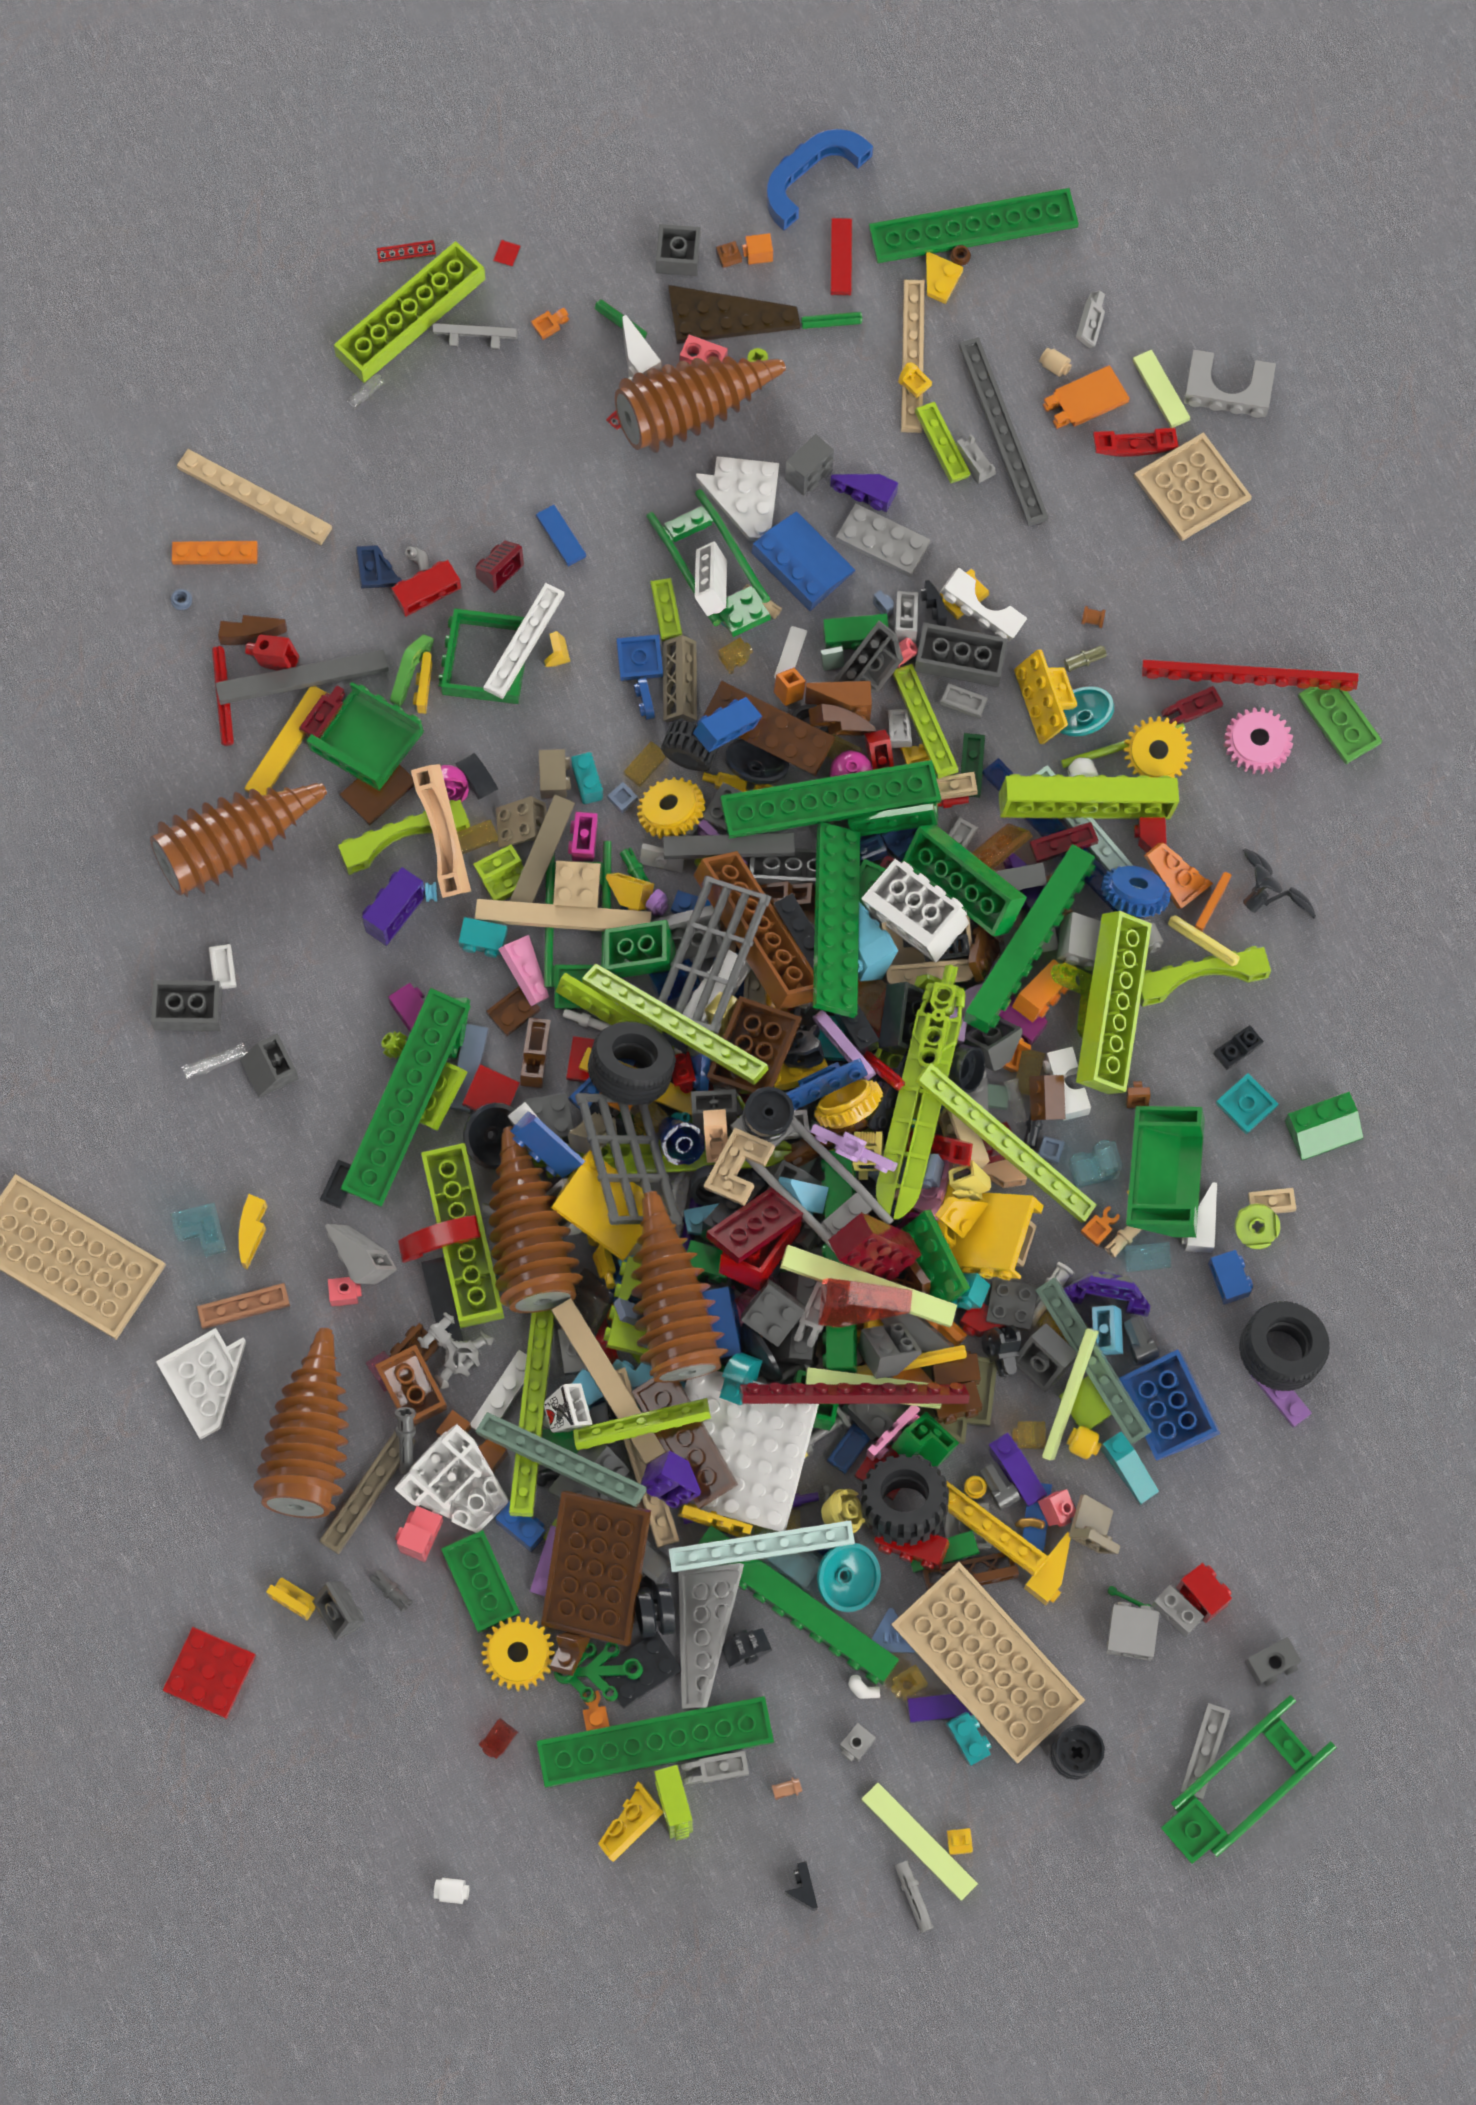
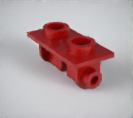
M689 1051L686 1055L683 1053L675 1055L676 1063L672 1074L674 1087L679 1086L680 1090L685 1094L691 1092L693 1089L692 1082L696 1081Z

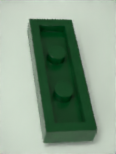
M964 733L960 774L974 772L978 791L977 795H970L968 797L980 798L985 746V735Z

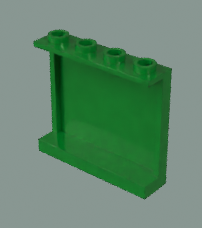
M351 682V693L344 700L341 710L319 739L311 734L306 741L310 751L380 791L424 733L422 721L413 714L411 716L406 714L400 706L387 703L386 699L381 695L377 694L375 696L370 693L365 686L361 684L358 686Z

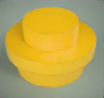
M971 1476L965 1481L964 1491L968 1497L978 1499L986 1493L987 1484L983 1478Z

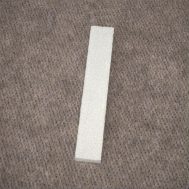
M547 583L544 584L485 683V691L501 699L504 698L564 597L563 591Z

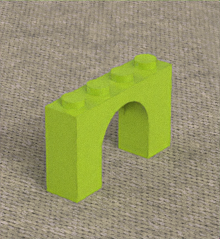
M628 1256L626 1262L622 1261L619 1275H623L621 1284L617 1283L614 1292L615 1297L628 1301L632 1290L641 1283L631 1278L633 1271L641 1266V1264L633 1261V1257ZM612 1305L609 1313V1318L613 1319L611 1328L606 1327L603 1339L607 1341L606 1347L642 1356L648 1349L639 1347L637 1341L646 1333L636 1330L634 1325L620 1321L616 1308Z
M678 1765L654 1771L655 1785L670 1839L674 1837L676 1841L689 1837V1833L693 1832V1820Z

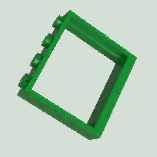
M454 608L453 616H450L448 619V628L451 629L450 635H446L445 638L447 654H443L441 662L444 672L439 675L438 687H441L442 695L519 704L525 662L511 684L510 691H507L503 699L485 691L482 687L451 684L461 624L517 631L525 617Z

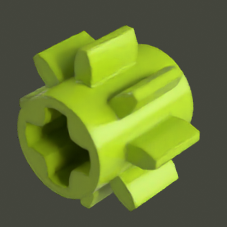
M394 1031L393 1033L389 1032L386 1034L381 1042L382 1048L385 1049L383 1054L390 1059L392 1057L395 1059L400 1057L407 1036L400 1031L398 1033Z

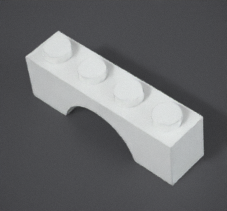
M960 568L954 571L940 591L944 595L943 598L951 604L955 603L965 615L973 616L978 620L977 623L981 627L989 628L995 633L996 637L1007 638L1008 642L1011 641L1027 618L1011 606L999 611L985 608L978 601L975 594L976 580Z

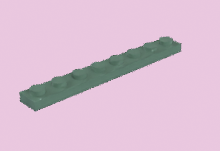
M1055 1277L1037 1288L1036 1292L1069 1345L1078 1353L1087 1326ZM1095 1341L1085 1371L1130 1444H1134L1152 1431Z
M489 1412L485 1414L476 1429L477 1435L622 1504L637 1507L646 1492L645 1486Z

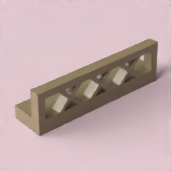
M684 635L663 642V721L671 722L680 718L688 722L697 720L696 641ZM676 645V650L671 656V646ZM675 663L676 670L673 673V675H671V668ZM676 683V690L671 695V688ZM676 703V713L671 714V708Z

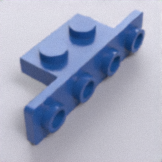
M860 1058L842 1067L836 1062L799 1080L800 1087L786 1094L792 1100L794 1110L867 1076L868 1073Z

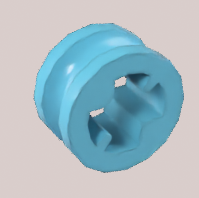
M425 882L426 902H429L430 899L437 901L436 882H433L432 885Z

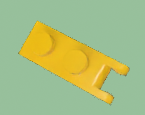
M429 652L423 653L421 672L416 674V685L419 688L418 692H414L413 705L417 706V712L423 714L427 712L432 672V660Z

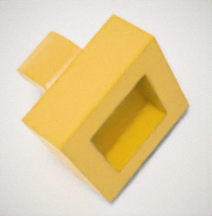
M970 1828L947 1830L949 1855L973 1853Z

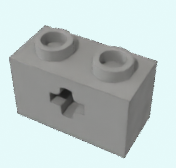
M1171 1585L1152 1604V1607L1159 1611V1614L1185 1638L1204 1618Z

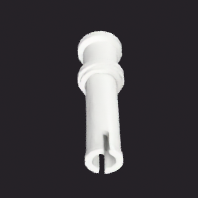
M1057 1262V1268L1050 1278H1046L1045 1283L1056 1277L1063 1288V1285L1069 1277L1074 1275V1272L1063 1263ZM1040 1296L1037 1297L1031 1325L1035 1327L1039 1318L1047 1309Z

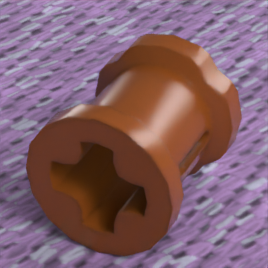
M1085 606L1081 624H1094L1102 628L1106 610L1102 609V611Z

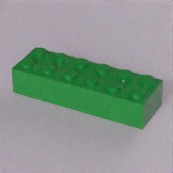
M931 824L918 827L903 861L914 869L913 872L915 874H923L930 881V885L933 887L937 885L946 892L945 896L949 899H957L963 905L962 909L967 913V916L992 936L1008 934L1027 897L937 825Z

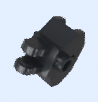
M805 1025L799 1026L784 1061L787 1067L809 1069L822 1064L825 1057L821 1042L818 1039L820 1035L818 1025H813L810 1031H807Z
M1009 1325L1002 1329L994 1327L986 1330L981 1341L983 1352L989 1357L990 1363L995 1362L997 1373L1002 1378H1007L1017 1373L1015 1357L1020 1356L1019 1351L1022 1339L1020 1331L1014 1325Z
M763 1628L749 1632L746 1629L734 1634L735 1638L723 1644L722 1648L729 1669L745 1663L746 1665L758 1661L759 1657L772 1651Z

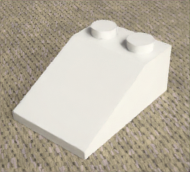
M626 315L623 316V339L629 373L628 379L632 381L633 376L638 372L647 375L651 368L658 369L661 372V360Z

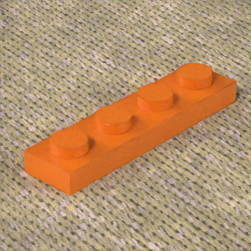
M172 542V564H258V542Z

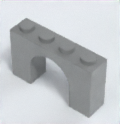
M1193 350L1184 404H1189L1192 407H1207L1214 411L1225 410L1233 414L1242 413L1255 418H1266L1271 398L1275 363L1255 360L1249 387L1240 393L1229 394L1219 390L1212 382L1211 369L1214 353Z

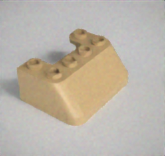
M966 916L969 924L960 935H968L970 950L972 944L970 918ZM886 922L881 923V930H886L890 934L898 949L885 974L888 984L908 982L915 985L916 977L925 974L942 979L945 965L949 964L958 967L955 983H965L972 979L973 974L968 965V958L943 960L936 963L925 962L923 953L915 947L904 948L903 938L886 927ZM958 941V952H962L961 941Z

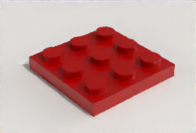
M192 1627L167 1679L163 1692L227 1719L256 1654Z

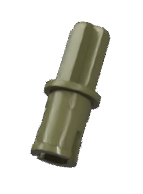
M1101 645L1088 651L1082 650L1080 654L1064 659V665L1067 671L1071 672L1079 667L1089 666L1091 662L1106 657L1107 653L1104 646Z

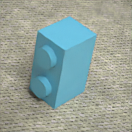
M1114 1305L1092 1307L1093 1329L1099 1331L1096 1343L1104 1356L1123 1354L1121 1309Z

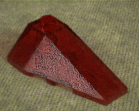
M833 1278L823 1279L818 1325L841 1328L910 1313L913 1290Z

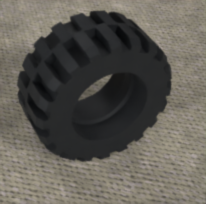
M899 1454V1458L890 1456L886 1458L884 1463L879 1461L875 1464V1470L870 1469L867 1472L866 1479L862 1483L861 1513L865 1519L868 1529H873V1534L876 1537L880 1538L883 1536L885 1542L891 1544L894 1541L899 1546H904V1543H910V1546L917 1545L919 1540L922 1542L929 1540L930 1534L936 1535L946 1521L949 1501L947 1481L941 1475V1471L937 1466L931 1467L930 1461L926 1459L921 1461L919 1456L912 1455V1458L906 1457V1454ZM910 1488L921 1493L926 1502L917 1510L899 1512L886 1505L883 1499L895 1489Z

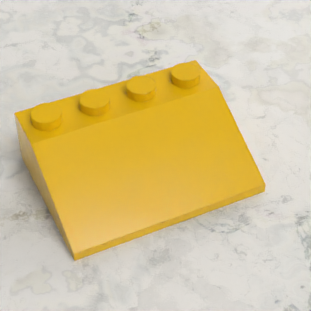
M589 1150L582 1157L585 1162L571 1172L551 1208L624 1261L636 1244L637 1239L642 1235L643 1227L641 1224L611 1225L609 1223L608 1209L601 1183L597 1178L598 1172L592 1151ZM604 1161L607 1174H618L615 1168ZM610 1182L618 1215L629 1216L621 1183ZM630 1182L638 1215L643 1216L644 1194L642 1188L634 1182Z

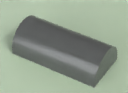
M795 848V856L750 857V871L759 885L789 881L791 885L813 883L816 886L817 849Z

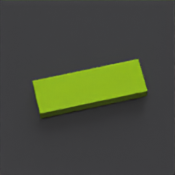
M672 579L650 581L661 641L681 636L682 630Z

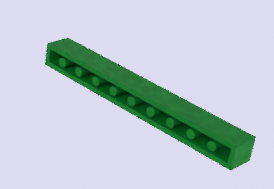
M1073 844L1071 845L966 1010L964 1022L986 1034L991 1027H996L1000 1020L999 1013L1001 1010L1006 1011L1011 1002V999H1009L1011 994L1018 992L1022 984L1020 980L1023 976L1027 977L1033 967L1030 964L1034 959L1037 961L1042 954V945L1044 942L1048 944L1054 934L1052 932L1054 926H1060L1064 918L1063 912L1065 909L1069 911L1075 899L1073 896L1075 893L1080 894L1085 885V877L1092 875L1096 867L1093 865L1094 855Z
M836 1150L829 1151L856 1178L853 1161L837 1154ZM822 1159V1172H825V1180H822V1186L828 1187L823 1215H825L826 1219L850 1199L856 1191ZM827 1244L822 1245V1255L824 1258L852 1267L840 1262ZM836 1288L839 1290V1293L825 1322L826 1331H823V1344L826 1345V1353H823V1366L832 1371L857 1373V1295Z
M711 1525L698 1544L729 1540L730 1538ZM761 1560L737 1562L744 1564L738 1586L740 1589L745 1591L747 1588L754 1593L752 1596L762 1604L767 1602L772 1606L771 1610L780 1617H783V1615L791 1620L790 1624L800 1631L804 1629L809 1632V1637L818 1644L823 1642L829 1647L827 1650L838 1658L841 1655L848 1660L846 1664L855 1671L860 1669L867 1674L865 1677L875 1685L878 1682L881 1685L885 1683L899 1663V1659Z

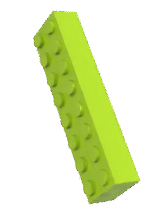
M455 241L334 344L336 357L365 383L431 327L433 323L438 321L486 280L484 267Z
M1012 774L1005 777L999 792L1000 818L1139 819V817H1166V819H1171L1179 804L1178 779L1171 778L1170 776L1149 778L1146 775L1138 777H1128L1126 775H1119L1117 777H1107L1105 775L1085 777L1084 775H1075L1073 777H1064L1057 774L1049 777L1040 774L1031 776Z
M1122 911L1102 914L1076 1083L1106 1094L1124 1093L1127 1090L1152 926L1151 923Z
M465 1143L421 1152L437 1224L475 1215L477 1218L479 1238L462 1244L454 1243L442 1247L460 1329L504 1319L499 1291L495 1286V1273L493 1272L492 1260Z

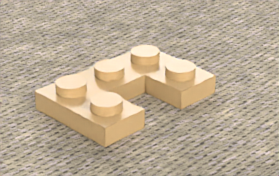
M734 1128L706 1180L704 1188L745 1206L755 1186L753 1183L737 1177V1174L745 1159L766 1166L775 1149L774 1144Z

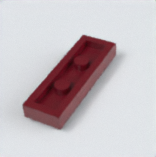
M1088 822L1030 841L1029 845L1038 864L1065 855L1072 844L1084 849L1098 844L1099 840L1092 823Z

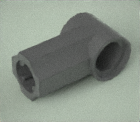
M805 1222L791 1246L810 1252L822 1239Z
M1142 1316L1133 1317L1125 1321L1123 1325L1131 1343L1130 1349L1136 1364L1159 1357L1153 1338H1150Z
M997 1461L980 1470L981 1476L991 1491V1497L1000 1511L1020 1500L1017 1489L1012 1482L1007 1480Z

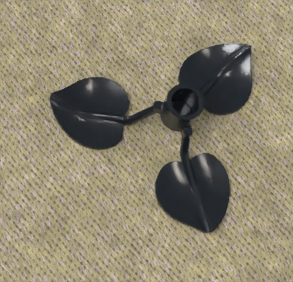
M1246 848L1243 849L1247 860L1255 867L1256 885L1252 892L1243 900L1244 905L1250 911L1256 913L1263 905L1268 906L1271 902L1283 896H1289L1294 903L1309 912L1313 919L1316 917L1311 902L1303 893L1293 887L1282 892L1279 882L1271 876L1273 871L1269 863L1259 854ZM1268 888L1280 894L1267 899L1269 894L1265 889Z

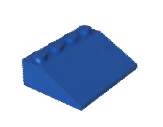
M797 511L762 535L753 543L751 551L809 611H812L855 572V569Z
M1179 1349L1119 1378L1152 1431L1145 1438L1156 1461L1201 1444L1221 1434Z

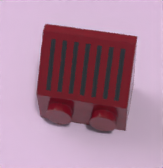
M506 540L500 545L494 546L490 555L477 563L475 568L476 578L492 592L496 593L524 566L522 546Z

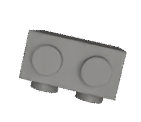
M1074 912L1064 916L1060 924L1057 959L1065 961L1066 964L1079 965L1084 967L1085 970L1093 971L1101 921Z
M1118 1602V1605L1114 1604L1111 1609L1106 1654L1152 1661L1160 1612L1154 1611V1607L1151 1606L1134 1608L1131 1607L1132 1604L1126 1602Z

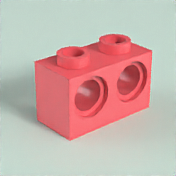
M688 335L680 353V361H686L691 365L694 358H700L706 362L710 356H714L722 362L723 358L728 356V348ZM695 353L697 356L692 357L689 354Z

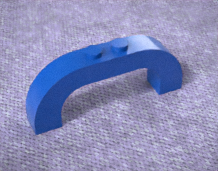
M842 129L823 131L814 135L805 143L799 144L790 156L787 155L781 160L768 181L767 207L774 222L784 231L799 219V207L788 198L786 190L824 157L837 155L846 158L858 169L872 157L873 145L859 134Z

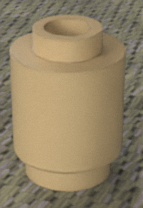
M1050 348L1043 352L1039 360L1044 368L1058 377L1066 375L1072 366L1070 358Z

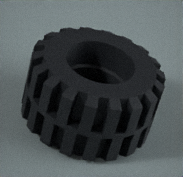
M681 721L672 722L660 748L662 753L669 760L686 769L694 771L709 770L719 747L708 752L693 734L698 725Z

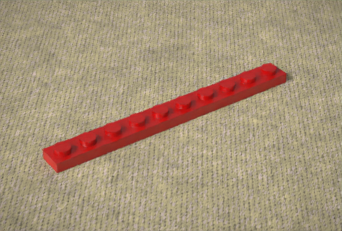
M1143 660L1142 676L1150 679L1164 677L1170 680L1189 679L1194 682L1211 680L1214 683L1227 681L1234 684L1254 683L1258 686L1274 684L1278 687H1286L1290 685L1302 689L1309 687H1318L1322 690L1336 688L1342 691L1357 690L1359 673Z

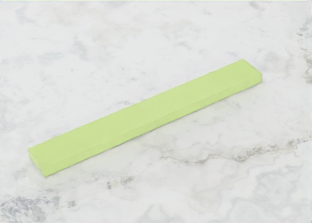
M790 1245L785 1249L780 1268L949 1328L952 1326L957 1308L956 1304Z

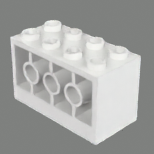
M895 859L861 899L874 918L881 923L886 922V926L936 963L952 945L957 936L968 926L967 913L962 909L963 905L957 899H949L945 896L946 892L937 885L933 887L923 874H915L913 872L914 869L905 861L900 863Z

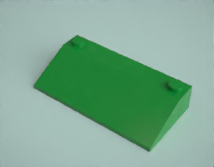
M1136 1106L1126 1219L1127 1226L1171 1237L1196 1238L1205 1125L1202 1107Z

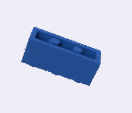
M747 697L739 701L735 699L726 708L720 707L711 716L705 715L697 721L698 726L693 734L707 751L711 752L754 729L762 715Z

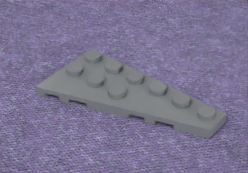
M736 1563L679 1572L682 1709L706 1708L708 1705L744 1564Z

